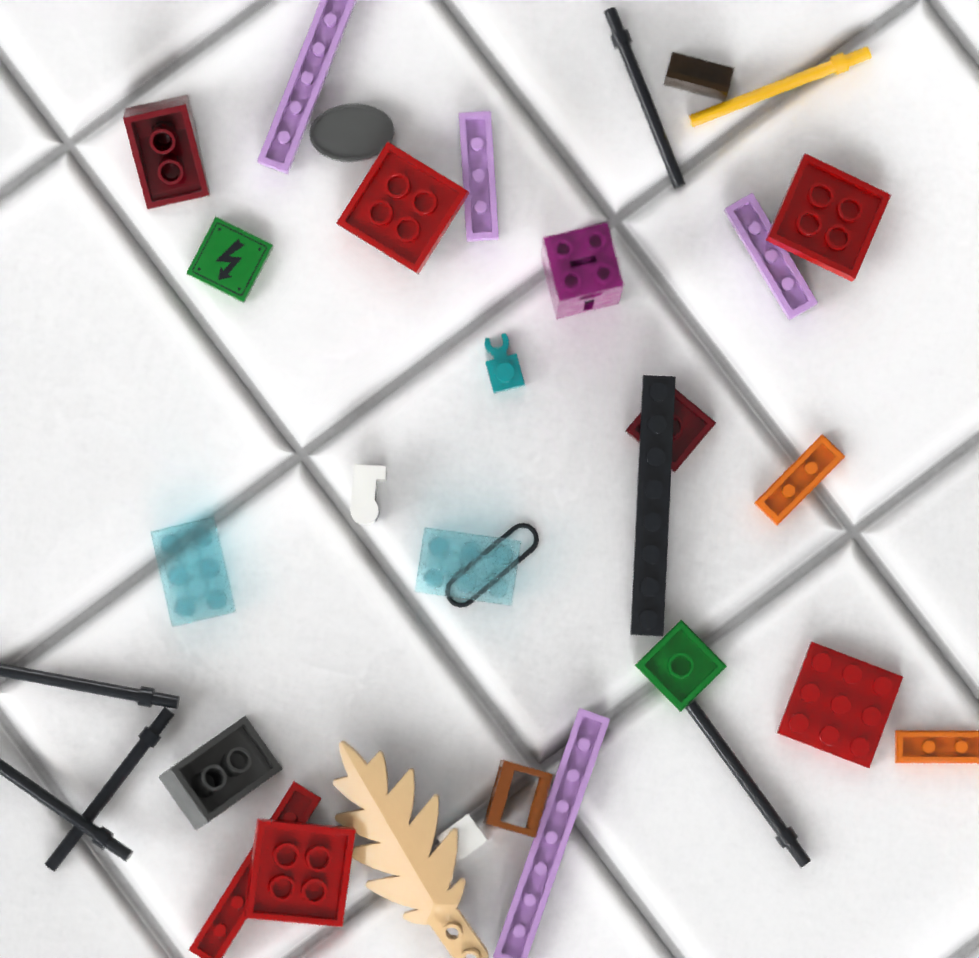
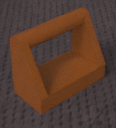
M501 760L483 823L536 838L554 774ZM514 771L539 777L525 828L501 821Z

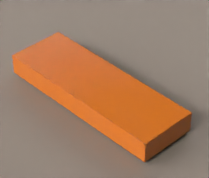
M822 434L754 504L777 526L846 456Z
M895 730V763H979V731Z

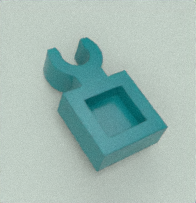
M505 333L501 334L503 345L500 348L492 347L490 339L485 338V348L494 358L485 362L494 394L525 386L517 353L507 356L506 351L509 348V339Z

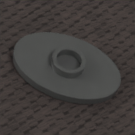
M344 104L328 109L320 114L312 123L309 136L313 147L323 156L336 161L357 162L379 155L386 143L392 142L394 138V125L387 114L375 107L364 104Z

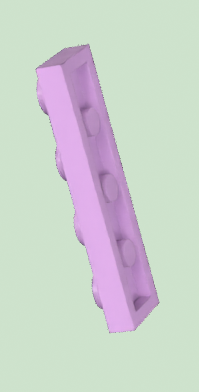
M491 111L459 113L463 188L470 193L464 202L467 242L499 240Z
M751 193L724 209L725 214L788 320L818 304L817 300L788 251L765 240L772 224L754 194Z

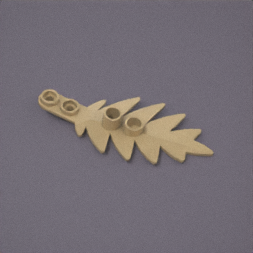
M341 741L339 749L348 776L334 779L333 785L346 798L362 809L338 813L335 816V820L344 827H353L356 830V834L377 841L375 843L354 846L353 859L371 868L394 875L368 880L366 887L388 900L415 908L414 910L404 912L403 918L412 923L430 925L453 958H466L468 954H473L476 958H489L486 947L457 907L464 892L465 879L460 878L449 889L456 864L458 829L453 828L430 855L437 829L439 795L434 794L409 824L415 798L414 769L410 768L388 793V772L384 753L378 751L367 764L352 746L345 741ZM453 927L457 929L459 934L451 935L447 929Z

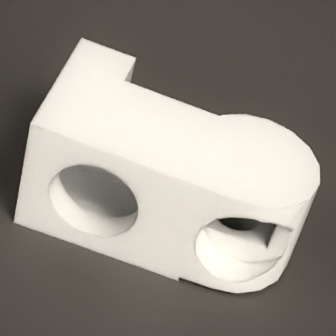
M354 464L350 511L352 518L358 525L370 526L379 518L380 512L376 503L377 481L386 482V466Z

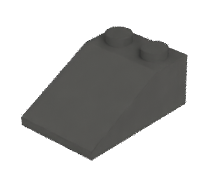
M244 716L161 774L159 779L194 829L197 830L281 771L282 767L247 717Z

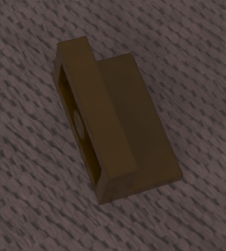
M672 52L664 85L725 101L734 68Z

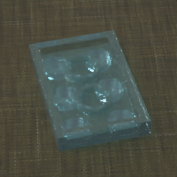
M215 517L150 531L172 627L236 612Z
M424 527L415 592L512 606L521 541Z

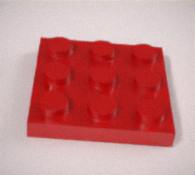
M387 142L336 224L419 275L470 193L455 182Z
M805 153L800 159L765 240L852 282L856 279L891 194Z
M810 642L777 734L860 766L870 768L903 676Z
M257 818L244 917L247 919L343 927L356 830L353 827Z

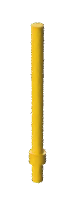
M868 46L845 55L843 52L830 57V61L688 115L692 127H695L834 72L836 75L848 71L850 66L872 58Z

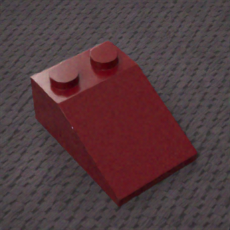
M188 94L125 108L123 120L147 209L210 196Z

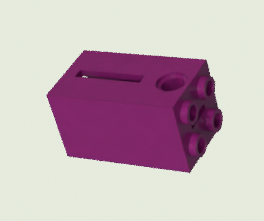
M608 222L543 237L541 260L556 319L619 304L624 284Z

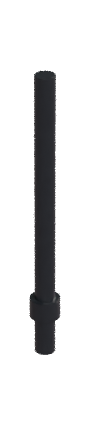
M616 7L609 8L604 11V14L612 32L610 38L613 46L620 52L673 188L682 187L686 183L630 45L632 39L629 31L624 29Z
M0 663V677L138 702L139 706L150 708L152 705L178 709L180 696L155 692V688L141 686L140 689Z
M696 700L685 707L777 834L775 839L781 847L787 848L801 868L808 864L811 859L796 840L798 835L791 826L787 827Z
M164 707L149 727L145 726L138 735L140 740L82 816L91 822L96 819L150 747L154 748L162 738L160 734L174 717V713ZM73 826L45 862V865L55 872L84 833Z
M0 759V775L92 838V843L100 849H108L125 862L129 860L133 851L113 837L114 833L104 826L99 828Z

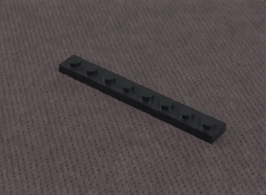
M642 376L630 635L663 636L676 380V377Z

